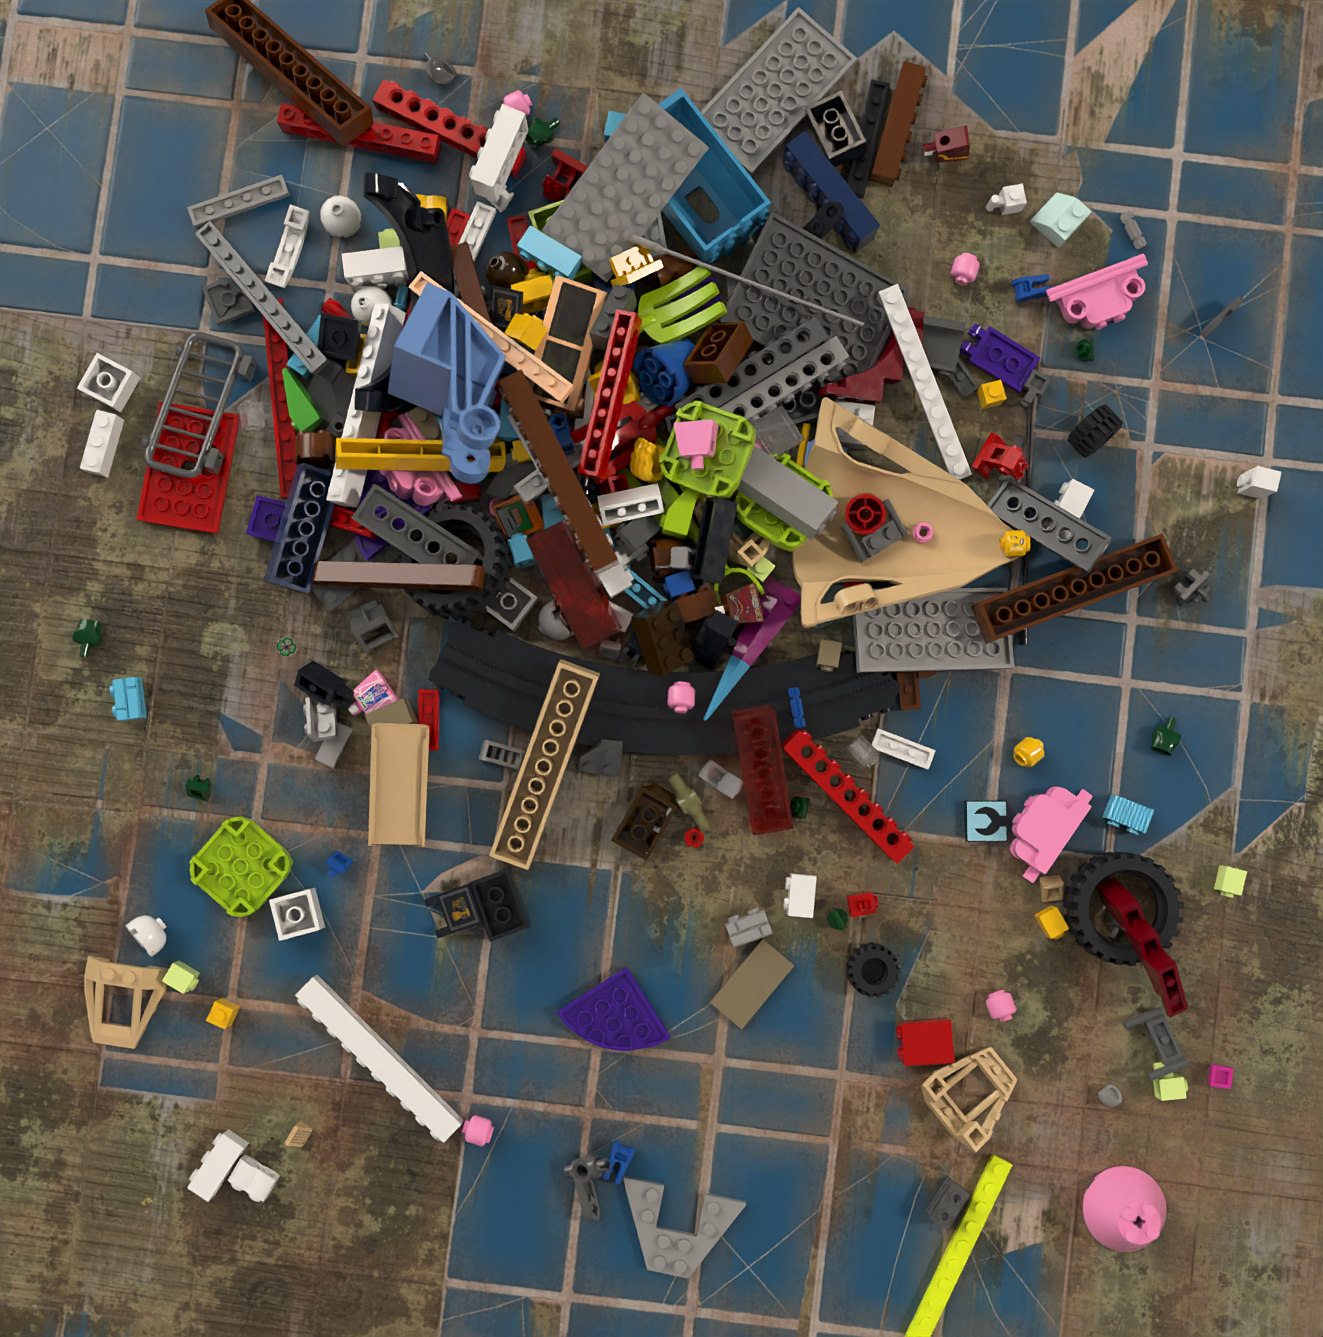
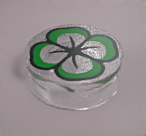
M283 637L277 642V652L286 658L293 657L298 651V643L293 638Z

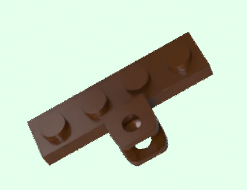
M937 671L895 672L896 681H898L900 686L898 693L900 711L921 709L918 679L933 676Z

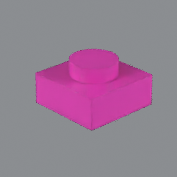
M1210 1064L1207 1084L1214 1087L1231 1089L1234 1068Z

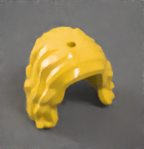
M637 438L634 444V451L631 453L630 470L632 475L648 483L661 480L664 473L661 470L659 457L660 454L663 455L666 447L648 442L644 438Z

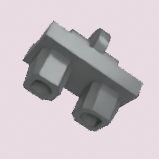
M1193 568L1186 575V579L1192 584L1187 587L1182 582H1179L1173 588L1172 592L1179 598L1178 603L1182 607L1191 599L1195 604L1200 600L1207 602L1210 599L1207 593L1211 589L1209 586H1205L1209 581L1207 578L1210 574L1206 571L1202 574Z

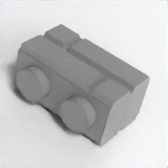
M759 907L748 910V914L740 917L739 914L727 918L728 922L725 923L734 948L773 934L764 909L759 910Z

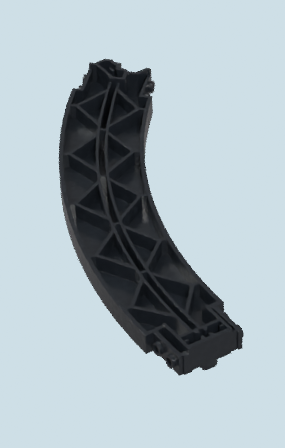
M466 619L455 621L454 624L456 625L442 647L439 658L434 668L431 669L428 679L433 682L432 686L443 690L445 687L451 690L450 694L462 699L463 696L466 697L462 705L502 722L534 732L556 668L562 659L600 673L575 743L596 746V743L602 739L623 741L622 751L670 755L727 754L777 748L796 729L806 730L813 737L812 740L832 736L860 727L859 718H861V721L872 718V713L880 711L883 714L891 711L892 706L896 705L895 698L900 691L899 683L892 678L891 673H857L855 651L850 653L848 649L840 652L837 670L833 669L832 672L821 671L820 667H816L817 653L786 662L749 668L707 721H704L724 671L670 672L665 676L652 675L648 673V670H629L623 667L605 665L563 655L530 644L499 630L496 631L493 637L491 636L493 632L483 627L478 630L473 627L474 623ZM675 682H688L695 689V705L692 709L687 710V713H675L674 709L668 706V690ZM798 687L800 690L799 698H801L804 713L802 716L805 718L806 724L801 728H795L793 723L794 717H792L790 706L791 697L788 694V689Z

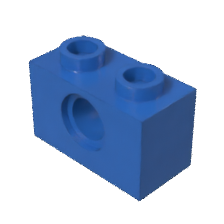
M689 570L665 577V583L662 584V588L666 598L670 597L671 601H675L679 595L688 593V596L694 594L695 587L692 579H690Z

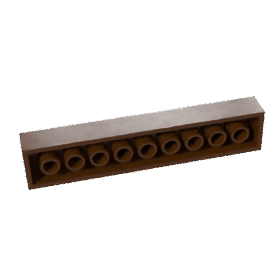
M218 0L205 9L209 27L342 146H345L374 124L371 107L250 0Z
M522 369L499 380L502 387L498 388L505 403L511 404L508 409L515 423L520 422L521 425L517 427L524 440H529L530 444L527 447L534 460L539 459L540 463L536 465L543 478L548 477L549 482L546 484L553 498L558 497L559 500L556 501V504L562 515H567L568 520L565 522L572 535L577 534L578 539L575 542L581 553L586 552L588 557L585 558V561L590 571H595L599 575L620 564Z
M1162 533L1101 556L1089 573L1074 566L977 602L971 608L985 644L1163 578L1177 572L1178 569Z

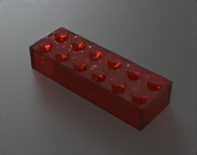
M566 519L525 540L583 650L618 633L622 626L596 575L590 571L585 561V554L579 550L575 542L576 536L572 535L565 522Z
M773 704L731 711L752 835L794 829Z

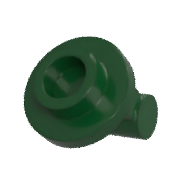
M1082 339L1077 343L1075 348L1077 358L1088 362L1094 361L1093 340Z
M794 797L789 803L790 814L793 817L806 819L809 798Z
M834 908L828 913L827 922L832 928L841 931L847 927L848 916L844 910Z

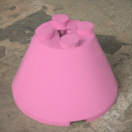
M1116 1166L1106 1169L1095 1177V1180L1085 1191L1082 1205L1085 1224L1094 1238L1105 1247L1120 1252H1132L1148 1246L1158 1238L1166 1220V1201L1157 1182L1142 1170L1130 1166Z

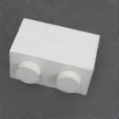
M1256 466L1239 476L1237 481L1238 493L1258 499L1277 492L1281 472Z
M790 873V878L786 877L785 890H788V898H784L783 910L786 911L788 916L813 918L816 888L815 875Z

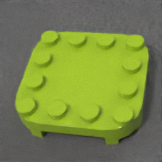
M701 401L688 403L683 408L678 409L675 414L677 416L675 423L712 419L717 422L718 432L714 457L703 458V470H691V459H684L679 454L675 428L673 427L663 455L660 454L659 457L661 470L666 478L679 485L712 497H730L739 486L756 440V429L747 419L740 415L738 416L715 408Z
M788 454L771 456L833 498L830 488L831 484L826 479L821 481L790 460L791 456ZM738 492L735 500L738 503L736 516L744 525L775 546L789 552L800 548L807 541L808 538L742 492Z
M239 816L224 821L221 824L222 826L203 848L192 857L189 863H191L190 880L194 885L201 887L226 909V913L229 915L244 917L259 910L290 873L293 860L288 851L255 821L248 817Z

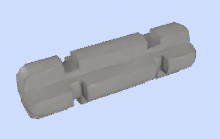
M1126 211L1120 216L1123 224H1126L1124 227L1130 239L1134 240L1133 245L1135 249H1141L1147 242L1144 237H1141L1142 232L1136 220L1132 219L1134 217L1131 211Z

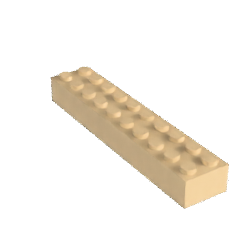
M562 659L559 661L489 856L529 870L600 673Z

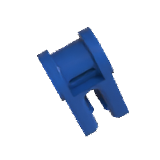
M1049 274L1021 277L1013 280L1011 285L1016 293L1015 302L1019 303L1048 296L1046 290L1051 289V286L1032 288V286L1047 283L1050 280Z
M561 413L552 415L549 419V424L565 456L574 454V443L570 436L571 430L566 416Z
M615 1140L609 1155V1162H607V1164L610 1163L611 1168L609 1172H603L602 1179L608 1180L611 1172H613L614 1164L619 1162L620 1166L615 1173L614 1183L620 1185L627 1166H629L633 1157L635 1147L631 1146L629 1148L619 1144L620 1141Z

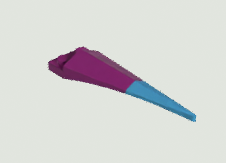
M770 576L767 577L762 586L765 593L763 595L759 594L764 621L744 624L706 712L704 721H707L788 621L801 601V595Z

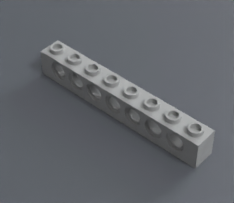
M837 336L718 409L732 414L738 410L742 411L744 418L753 424L760 419L759 416L765 412L769 414L776 410L779 403L791 401L795 397L794 394L800 390L803 393L810 389L813 382L817 380L821 382L830 376L829 373L831 371L843 369L847 365L846 362L849 355ZM828 358L831 364L824 365L820 359ZM810 368L813 371V375H805L803 369ZM793 379L796 385L788 386L785 381ZM771 389H775L778 391L779 395L777 397H771L768 394V391ZM758 400L762 406L754 408L751 405V401Z

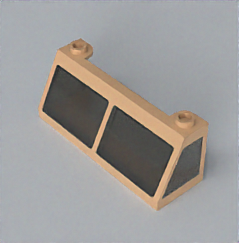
M555 277L543 326L548 328L536 349L534 356L573 384L575 388L563 404H561L530 379H527L541 407L577 416L584 409L585 399L582 396V389L594 349L589 332L609 296L607 292L564 277Z

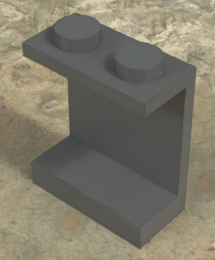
M925 316L922 347L931 370L938 371V374L943 376H950V373L955 374L966 323Z

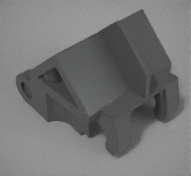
M377 599L361 605L350 612L352 618L348 620L351 630L366 654L394 638L396 640L400 638L383 604H379ZM380 627H389L390 632L366 642L365 637L369 635V632Z

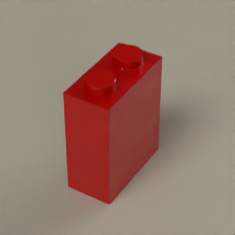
M948 1017L898 1021L899 1027H895L896 1038L900 1039L897 1057L904 1066L955 1063L952 1023Z

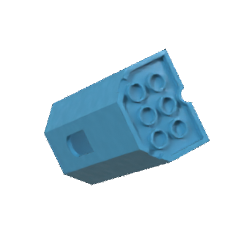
M680 88L658 105L706 144L709 149L662 211L701 262L708 264L721 259L723 256L725 258L730 256L738 245H745L751 239L750 236L765 223L771 202L684 90ZM698 187L703 190L719 211L720 216L715 223L708 224L703 222L685 199L687 195Z

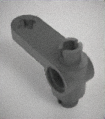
M585 1155L580 1159H574L571 1165L568 1164L564 1167V1173L569 1172L565 1177L567 1179L573 1178L582 1212L587 1222L597 1221L600 1217V1206L592 1178L601 1177L603 1172H609L611 1168L610 1163L605 1164L609 1162L608 1158L601 1159L597 1155Z

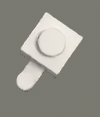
M1023 184L1003 187L999 195L991 197L986 209L993 211L994 208L1000 207L1002 215L1021 212L1027 203Z

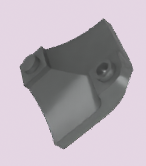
M325 356L330 363L313 376L306 391L326 418V421L319 425V427L330 431V434L336 438H342L356 377L346 373V370L341 365ZM337 425H343L342 429L337 430Z

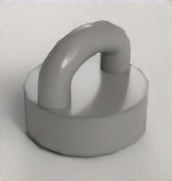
M1107 1085L1098 1093L1100 1101L1108 1107H1116L1122 1102L1121 1092L1113 1085Z

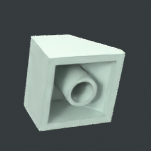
M1056 192L1029 222L1059 248L1086 220L1092 211L1077 198Z

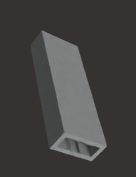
M754 445L737 490L810 540L816 534L820 536L827 526L825 523L828 520L831 522L838 511L835 509L838 501Z

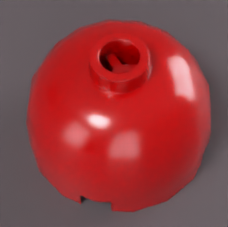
M859 493L852 497L846 505V523L856 533L864 535L874 533L885 522V505L879 497L872 493Z

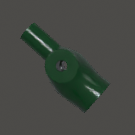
M540 118L533 119L528 127L529 131L525 140L534 149L540 145L551 143L555 138L551 130L560 125L559 120L554 118L545 124Z
M80 619L78 627L73 633V641L82 644L80 657L88 658L90 646L101 645L103 639L101 622Z
M1169 717L1165 727L1156 725L1152 733L1151 750L1165 756L1172 755L1173 750L1181 739V735L1173 731L1177 721L1176 718Z

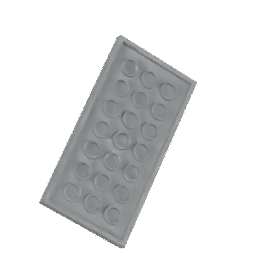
M798 7L707 104L701 113L748 174L752 176L806 117L805 107L822 100L857 62V58Z
M643 92L542 230L555 241L582 256L581 262L605 282H608L614 274L608 259L636 245L631 242L633 234L640 237L644 235L709 147Z
M1008 588L952 589L854 614L853 624L857 673L1013 669L1012 635L985 644L971 608L977 602L1007 592Z

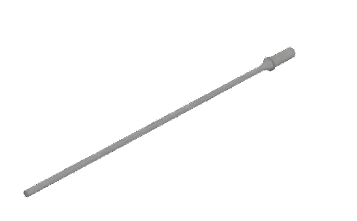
M635 234L631 238L632 243L651 249L653 252H665L861 327L864 325L863 322L666 249L658 244V242H653Z

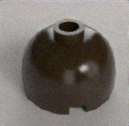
M508 251L495 254L486 267V277L490 285L511 289V285L523 282L521 278L523 274L526 275L527 273L525 262L516 254Z

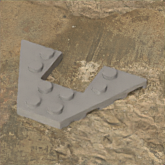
M625 1175L623 1177L646 1267L650 1271L689 1278L746 1206V1201L705 1193L697 1234L660 1227L656 1225L664 1184Z

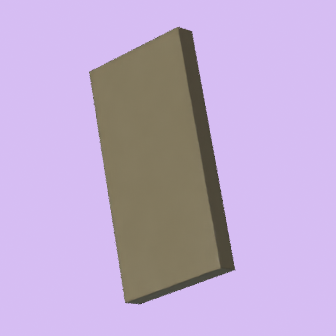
M762 938L712 998L710 1003L742 1030L791 971L794 964Z

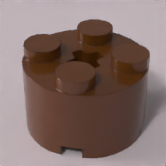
M319 430L318 433L297 432V437L295 438V464L306 463L321 469L331 468L332 463L335 466L336 438L331 436L330 431Z
M675 537L650 539L649 544H653V549H649L651 571H656L657 575L653 576L654 580L665 579V577L684 571L671 567V548L682 547L680 540H676Z

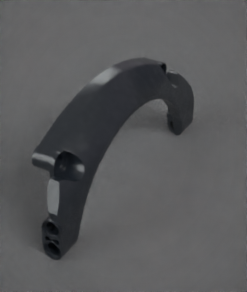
M364 173L363 197L384 214L395 230L406 256L411 283L422 271L454 295L453 262L444 211L441 208L420 207L421 201L407 186L398 182L396 178L379 173ZM412 290L411 312L420 297ZM391 365L376 380L355 388L354 410L388 413L394 412L408 403L403 399L388 394Z

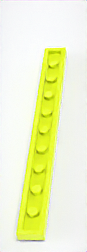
M994 1154L991 1155L904 1337H931L1012 1167L1010 1162Z

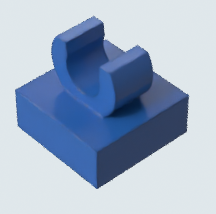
M336 850L328 857L325 863L331 867L327 874L333 878L339 873L344 874L351 867L353 860Z

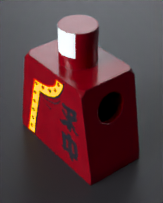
M967 125L937 132L934 134V142L923 144L924 156L936 154V161L938 163L969 159L970 143Z

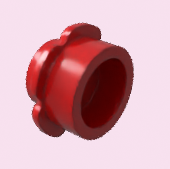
M698 828L687 830L684 834L685 843L689 847L698 848L701 846V842L704 841V834Z

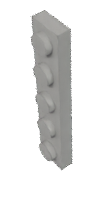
M279 175L189 206L187 209L193 226L199 228L204 226L209 220L213 223L288 197L290 194L283 175Z

